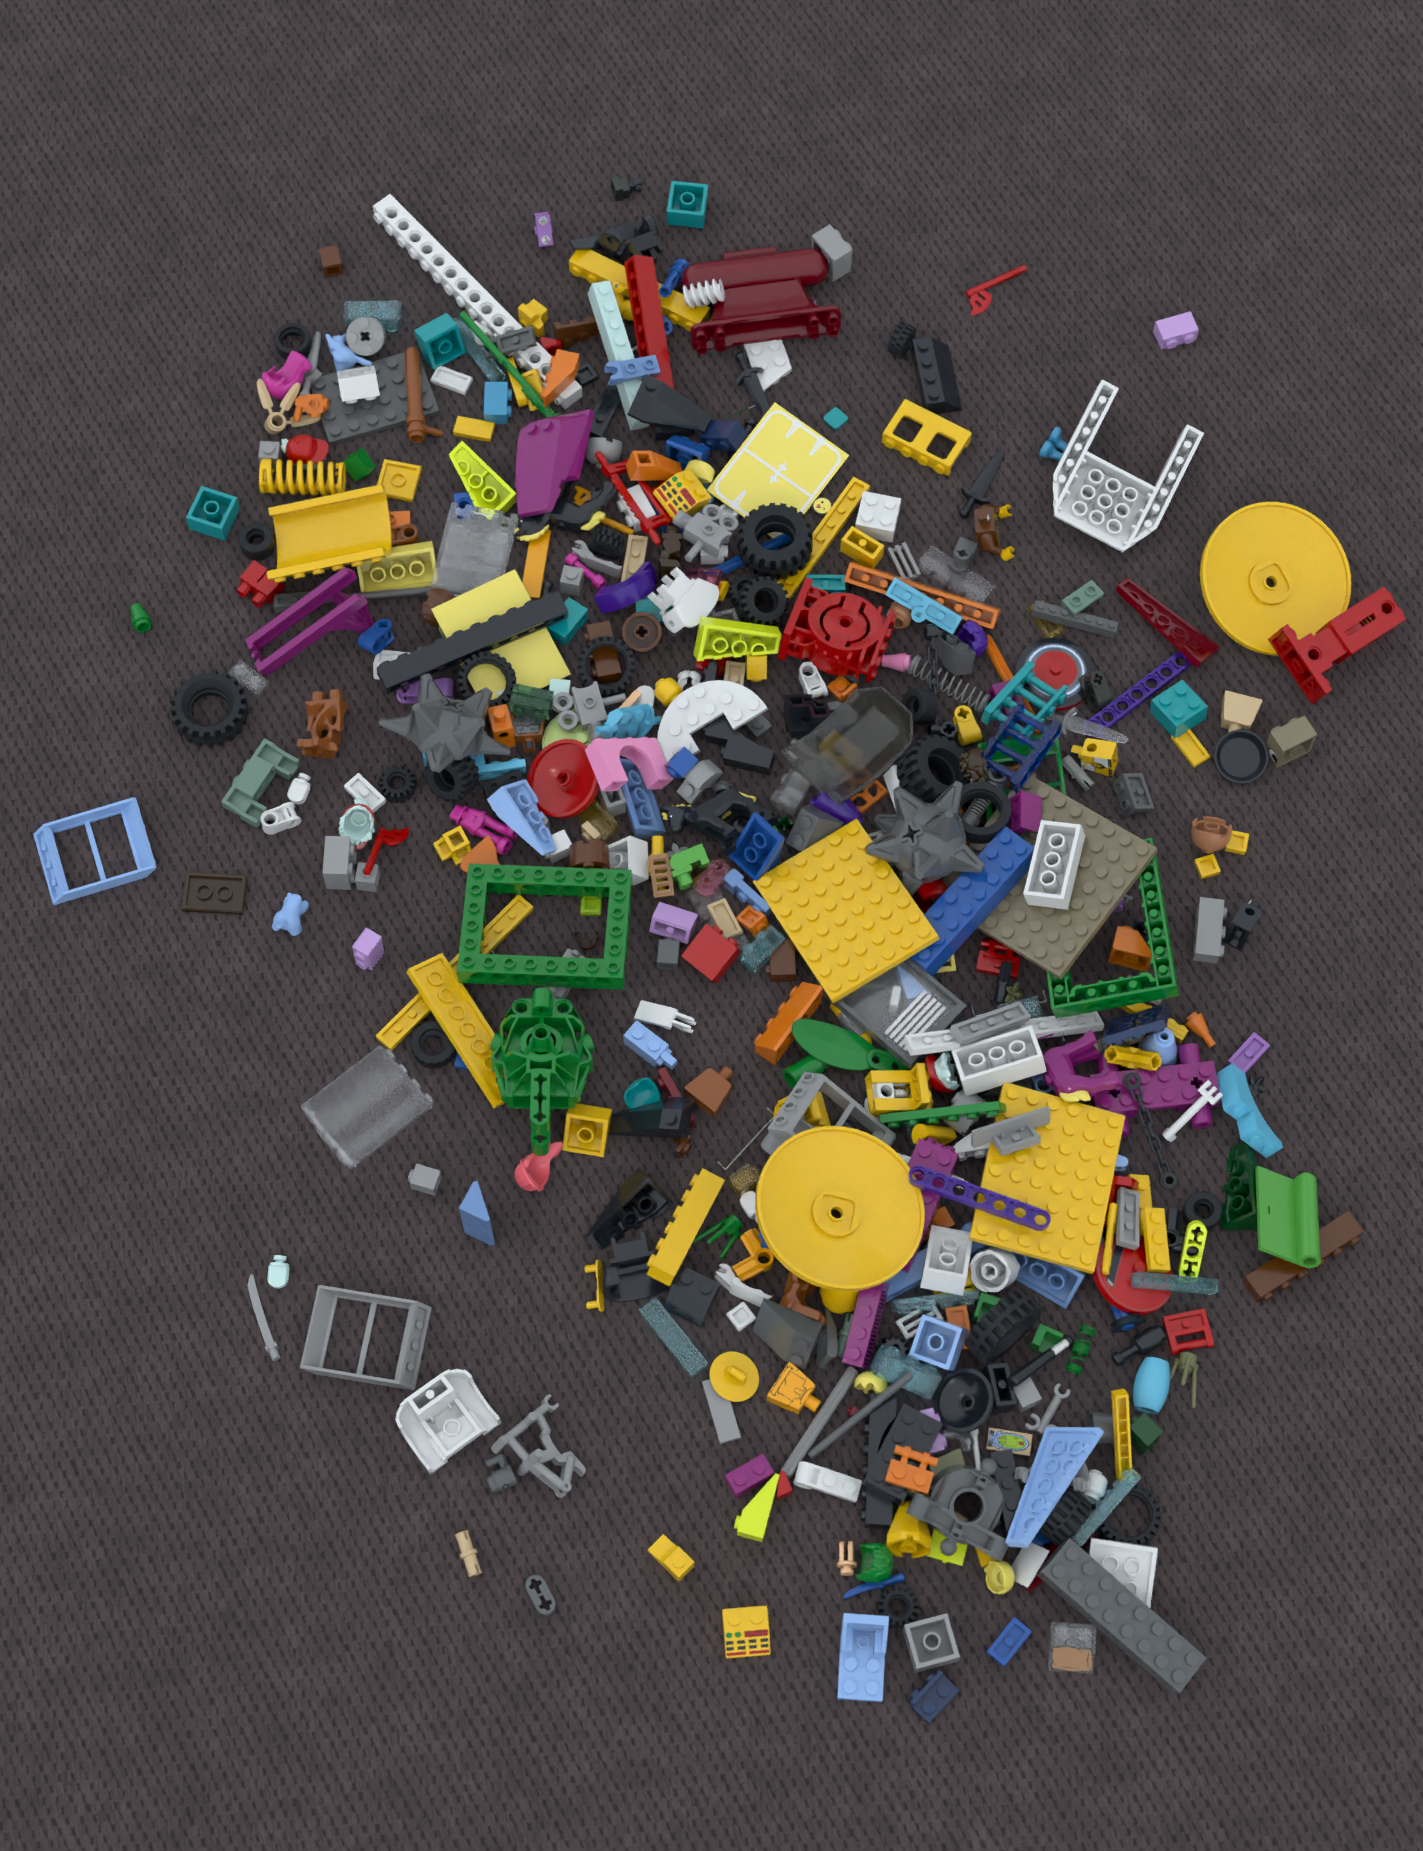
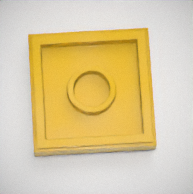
M384 459L377 485L382 484L385 486L387 498L413 502L422 466Z

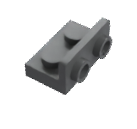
M1123 773L1113 782L1114 790L1125 818L1130 817L1135 812H1151L1154 809L1142 773Z

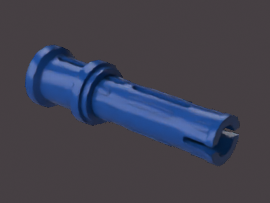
M677 259L673 267L670 268L668 278L659 289L661 296L669 297L676 284L681 282L682 272L689 266L685 259Z

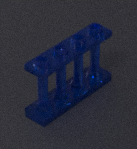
M1021 701L1011 708L1009 717L1006 721L1000 723L998 732L988 740L986 749L981 755L983 759L987 760V767L1010 779L1011 790L1016 793L1020 792L1062 733L1061 722L1054 719L1051 724L1045 725L1025 714L1024 703ZM1018 720H1021L1043 732L1040 740H1034L1013 729ZM1009 735L1030 746L1032 751L1029 755L1024 756L1002 743ZM996 751H999L1020 762L1021 766L1018 771H1012L991 758Z

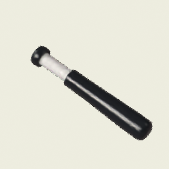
M1069 1335L1063 1336L1061 1342L1051 1349L1048 1348L1008 1377L1009 1383L1014 1387L1020 1385L1054 1359L1062 1350L1072 1347L1074 1344L1073 1339Z

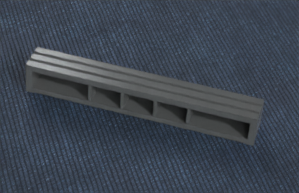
M1038 600L1035 601L1031 617L1114 638L1118 627V622L1083 612L1073 615L1068 608Z

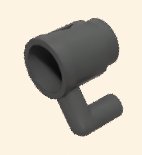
M503 1454L485 1461L489 1469L498 1464L500 1466V1469L486 1477L493 1493L501 1492L518 1484Z

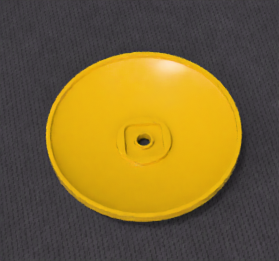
M1261 502L1243 507L1232 513L1217 526L1203 551L1200 566V582L1202 594L1210 614L1230 638L1254 652L1278 656L1268 639L1280 628L1288 624L1296 632L1298 640L1310 633L1315 636V632L1348 608L1351 595V573L1346 554L1333 532L1315 515L1300 507L1281 502ZM1267 578L1274 581V587H1269L1266 584Z
M822 1126L805 1130L792 1136L770 1156L763 1167L757 1183L755 1210L764 1241L777 1260L790 1272L802 1280L824 1289L844 1292L860 1291L888 1281L899 1273L914 1255L924 1229L925 1212L922 1193L919 1188L909 1183V1166L885 1142L857 1129L842 1126ZM831 1210H838L841 1218H834L831 1215Z

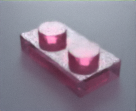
M686 568L684 572L690 580L692 578L695 580L700 578L717 587L723 575L721 569Z

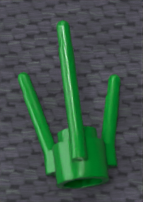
M731 1214L727 1219L724 1218L718 1224L696 1236L692 1244L721 1228L707 1242L710 1244L723 1233L728 1237L732 1235L719 1256L720 1259H723L736 1238L741 1235L739 1230L743 1225L735 1215Z

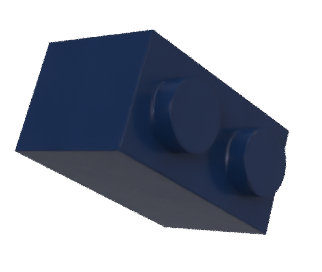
M710 420L705 432L699 438L707 447H710L711 451H737L747 432L738 420Z

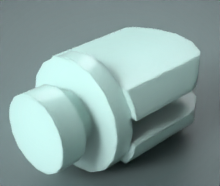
M274 1255L273 1260L275 1262H270L267 1281L273 1288L279 1289L285 1287L288 1283L289 1264L284 1263L286 1256Z

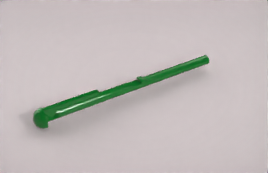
M462 311L459 317L498 359V362L503 364L523 387L521 391L544 417L561 415L560 412L556 414L549 405L543 407V399L540 398L535 389L465 311Z

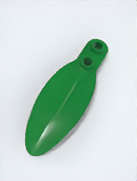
M798 1019L792 1024V1033L797 1043L812 1057L827 1065L851 1071L893 1070L892 1065L897 1066V1070H906L907 1068L889 1052L874 1048L867 1040L844 1028L811 1019ZM872 1058H876L878 1064L873 1063Z

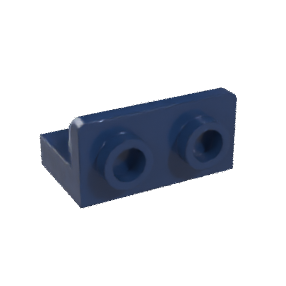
M942 1670L937 1674L933 1671L925 1680L927 1685L922 1690L918 1687L909 1697L912 1700L909 1706L928 1724L960 1691L943 1675L944 1672Z

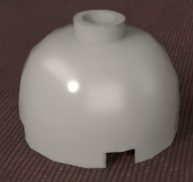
M589 438L585 452L586 459L590 463L596 464V468L601 469V464L595 457V453L600 451L607 459L608 464L616 463L621 457L623 443L615 439L611 443L607 438Z

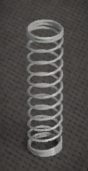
M916 655L910 663L907 673H913L914 677L920 675L921 681L927 678L928 684V675L931 673V669L922 679V674L928 664V660L921 671L915 675L916 668L922 658ZM948 671L945 674L943 680L939 683V686L941 685V692H944L948 689V696L952 695L955 692V700L961 697L962 704L967 701L968 707H972L975 704V711L982 713L986 708L991 698V695L987 693L982 699L978 709H976L980 696L983 693V690L980 692L979 696L973 702V704L970 705L971 697L976 689L975 686L971 694L963 702V697L966 692V689L969 686V683H967L963 692L956 698L957 690L963 680L961 679L957 687L954 689V691L951 694H949L952 682L956 677L954 675L949 685L944 690H942L944 681L949 674ZM936 676L931 681V683L934 682V685L936 684Z

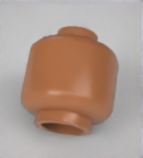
M893 601L887 616L890 609L894 610V615H897L893 627L898 629L906 628L912 621V610L897 601Z

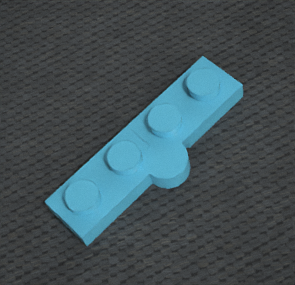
M896 577L885 593L886 596L911 609V617L915 622H922L927 619L952 635L963 619L961 615Z

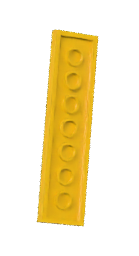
M440 953L409 968L406 973L492 1107L495 1109L507 1103L501 1100V1093L496 1082L497 1077L495 1072L491 1070V1056L494 1051L490 1050V1045L495 1033L464 985L459 983L458 976L444 954Z

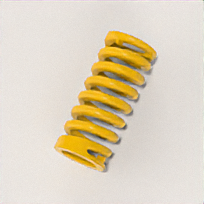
M261 459L259 487L262 494L266 492L276 494L278 490L283 495L287 494L288 491L292 495H296L300 491L304 496L309 491L313 496H317L319 492L322 496H328L329 493L333 495L345 492V462L336 463V469H338V472L335 473L338 476L336 484L334 483V463H328L325 485L323 475L324 463L319 461L316 484L314 485L313 461H308L307 477L304 485L303 461L299 460L297 462V475L294 485L292 460L287 461L285 483H283L282 476L283 462L281 459L276 461V477L273 484L272 473H274L275 469H272V460Z

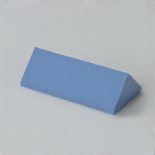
M620 758L628 781L621 789L627 802L626 811L635 838L645 839L665 833L666 830L653 790H647L639 769L631 760Z
M474 1181L459 1207L464 1233L492 1246L495 1245L490 1218L478 1181Z
M1012 1252L1020 1264L1016 1280L1066 1309L1081 1285L1085 1274L1079 1270Z

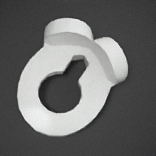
M684 670L677 675L679 679L678 684L682 689L687 684L688 677L692 678L693 686L699 684L703 679L702 675L697 671L690 672L689 670Z

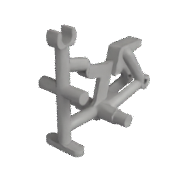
M549 1394L544 1397L540 1407L530 1412L524 1420L504 1436H501L492 1445L491 1449L497 1454L505 1445L509 1444L522 1459V1464L517 1470L518 1475L523 1476L530 1471L554 1490L557 1497L562 1498L571 1490L570 1482L573 1471L582 1477L586 1469L571 1451L560 1454L550 1438L551 1429L544 1414L546 1412H554L559 1404L549 1405L548 1400L551 1398ZM537 1421L542 1431L539 1437L546 1450L536 1449L531 1454H528L515 1437ZM551 1460L555 1466H562L560 1478L543 1463Z

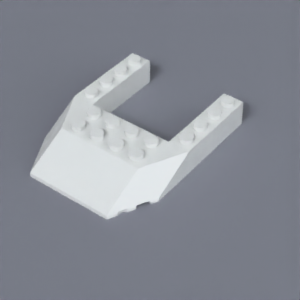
M1101 380L1053 474L1054 517L1124 552L1157 529L1204 433L1187 424L1181 432L1155 486L1148 484L1087 451L1119 389Z

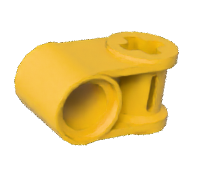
M964 705L957 707L954 712L953 724L958 727V738L961 745L966 746L981 741V730L975 721L971 709Z

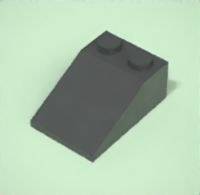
M764 1298L752 1331L784 1361L791 1362L793 1365L805 1370L814 1352L823 1323Z

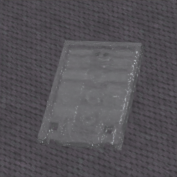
M451 502L430 589L434 587L443 588L451 591L455 596H460L504 575L519 519L518 514L511 513L510 517H506L503 511L465 505L464 509L459 508L458 503ZM457 515L463 516L462 519L456 518ZM502 524L508 525V528L502 527Z

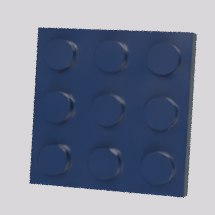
M1168 1003L1108 1020L1103 1036L1105 1044L1119 1045L1128 1038L1135 1040L1143 1037L1145 1033L1152 1032V1034L1162 1032L1167 1026L1170 1014Z

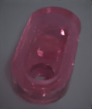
M720 859L713 860L702 872L696 883L699 893L711 895L724 881L723 878L729 871V866L725 861Z

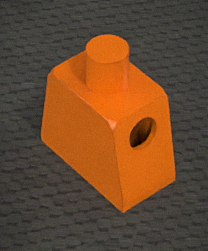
M507 704L489 707L487 712L493 739L506 745L508 748L515 747L513 726ZM506 732V735H507V736H505V737H500V736H499L501 733Z

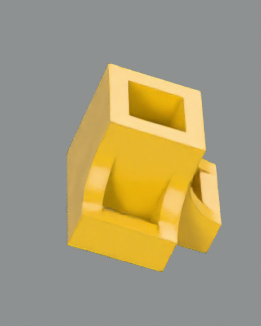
M535 299L527 305L522 303L518 307L519 324L523 328L532 326L535 336L538 338L545 335L544 323L548 320V310Z
M461 826L442 834V837L433 843L441 861L444 862L452 858L456 866L462 863V858L471 850L470 842Z

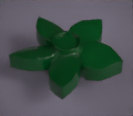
M785 816L782 819L778 818L776 826L782 829L783 832H786V828L792 830V826L796 821H789V818Z

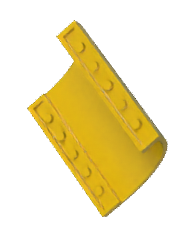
M382 484L268 508L269 515L273 517L275 528L277 569L266 572L268 579L275 583L285 582L286 578L294 577V579L306 577L305 574L313 573V575L325 573L324 570L328 569L338 571L347 565L358 567L362 566L363 562L366 561L377 563L383 561L382 558L391 555L392 532L385 486Z

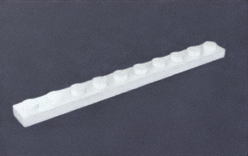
M1097 1011L1058 1019L1055 1016L1033 1018L1029 1022L962 1046L1031 1025L1036 1038H1040L1060 1031L1064 1032V1036L1086 1033L1089 1030H1092V1032L1102 1031L1104 1023ZM950 1029L910 1034L904 1037V1043L910 1056L951 1051L962 1047L952 1035ZM1063 1033L1054 1034L1046 1038L1062 1036Z

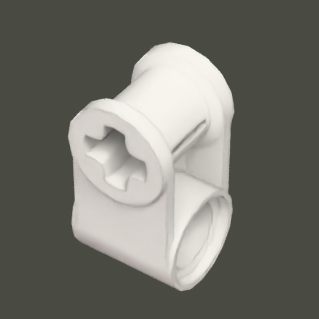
M804 662L800 666L798 676L804 694H812V698L822 695L824 697L828 696L827 687L817 667L812 662ZM810 672L812 673V675L806 676L803 673Z
M287 802L263 812L261 815L263 831L266 834L272 835L298 826L302 820L294 810V803ZM268 821H275L273 824H266Z

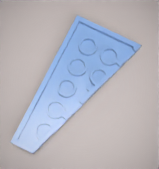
M1046 1427L1005 1540L1009 1547L1028 1548L1103 1435L1104 1431L1100 1427Z

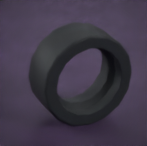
M288 323L281 326L275 333V346L282 358L287 360L291 351H296L304 356L308 355L312 343L310 334L303 325ZM290 335H299L304 339V343L295 349H288L282 345L283 339Z

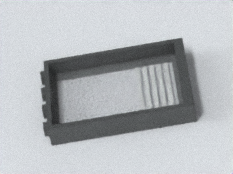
M911 958L906 959L833 1004L909 1070L919 1063L926 1054L910 1056L904 1043L905 1035L948 1030L966 1013L967 1007L966 1004ZM823 989V997L833 1004Z

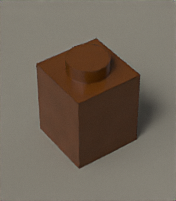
M337 245L320 248V259L325 277L343 274Z

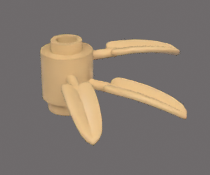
M259 378L257 380L260 401L263 408L268 409L270 414L264 423L268 433L273 435L279 434L287 424H291L292 427H300L320 420L321 417L310 418V415H301L300 422L293 421V417L286 421L283 413L285 410L289 411L300 389V383H295L289 389L280 404L282 408L280 413H273L271 409L273 403L266 385L262 379Z

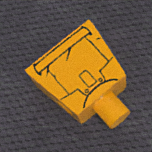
M791 1362L787 1364L767 1394L766 1399L768 1402L796 1414H799L804 1406L816 1412L821 1404L819 1399L812 1396L815 1384Z

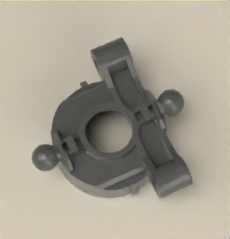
M986 1458L980 1463V1470L968 1465H953L944 1468L932 1478L928 1494L923 1496L916 1492L906 1513L931 1524L936 1531L947 1537V1539L940 1543V1551L946 1556H951L957 1551V1543L970 1544L1001 1562L1009 1547L1005 1543V1538L992 1532L997 1524L1001 1525L1002 1523L999 1519L1002 1513L1003 1496L996 1481L990 1477V1475L997 1471V1463L991 1458ZM963 1492H974L981 1500L982 1508L980 1514L971 1521H962L954 1513L953 1505L955 1499Z

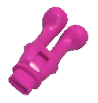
M456 804L449 817L456 821V825L462 826L472 836H479L483 839L489 836L496 846L497 852L503 856L509 852L512 847V841H516L518 834L507 824L495 820L487 815L485 811H479L467 806L462 807ZM483 827H490L506 837L495 835Z

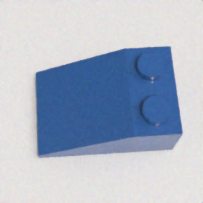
M754 812L735 843V852L728 857L753 880L758 881L765 873L777 865L785 838L763 817Z

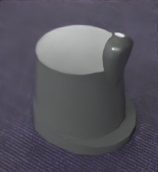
M1090 1411L1087 1427H1100L1104 1431L1097 1444L1114 1445L1113 1414Z

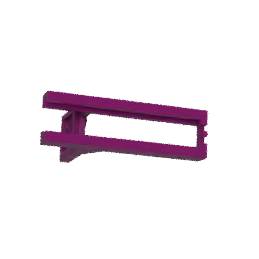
M344 567L245 639L249 650L253 651L251 657L257 660L254 663L259 673L271 674L329 631L350 629L363 633L374 625L366 605L368 602L365 595L359 596L355 593L353 596L340 592L357 579L354 570ZM326 601L337 604L335 609L263 660L260 649Z

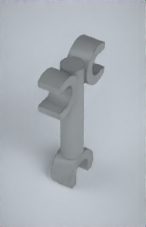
M1056 1384L1053 1391L1054 1397L1041 1421L1038 1415L1031 1414L1030 1418L1035 1420L1036 1424L1031 1426L1026 1423L1025 1428L1028 1431H1036L1043 1435L1046 1427H1057L1053 1424H1048L1061 1401L1068 1398L1070 1389L1065 1394H1060L1058 1389L1061 1384Z

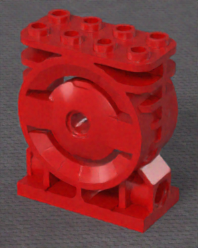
M805 578L783 632L778 659L785 661L787 655L799 659L807 658L818 669L826 673L838 676L855 675L854 679L856 680L859 679L862 673L867 675L865 683L869 684L870 681H874L878 671L875 668L878 669L883 658L880 654L885 653L888 645L886 640L891 638L894 629L890 627L894 626L897 615H894V610L890 609L888 616L882 615V606H879L877 610L869 601L854 594H828L825 590L813 587V579Z

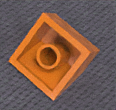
M1117 926L1108 963L1148 972L1152 955L1140 933L1129 926Z

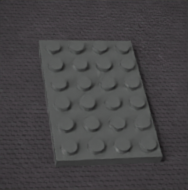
M405 352L371 362V365L375 366L380 396H376V399L365 400V398L357 399L355 403L342 402L337 372L320 376L311 384L312 394H324L329 399V409L321 414V421L330 446L406 424L408 411ZM420 359L423 416L428 418L438 415L440 412ZM358 365V366L352 367V368H350V369L359 368V367H365V366H364V365Z

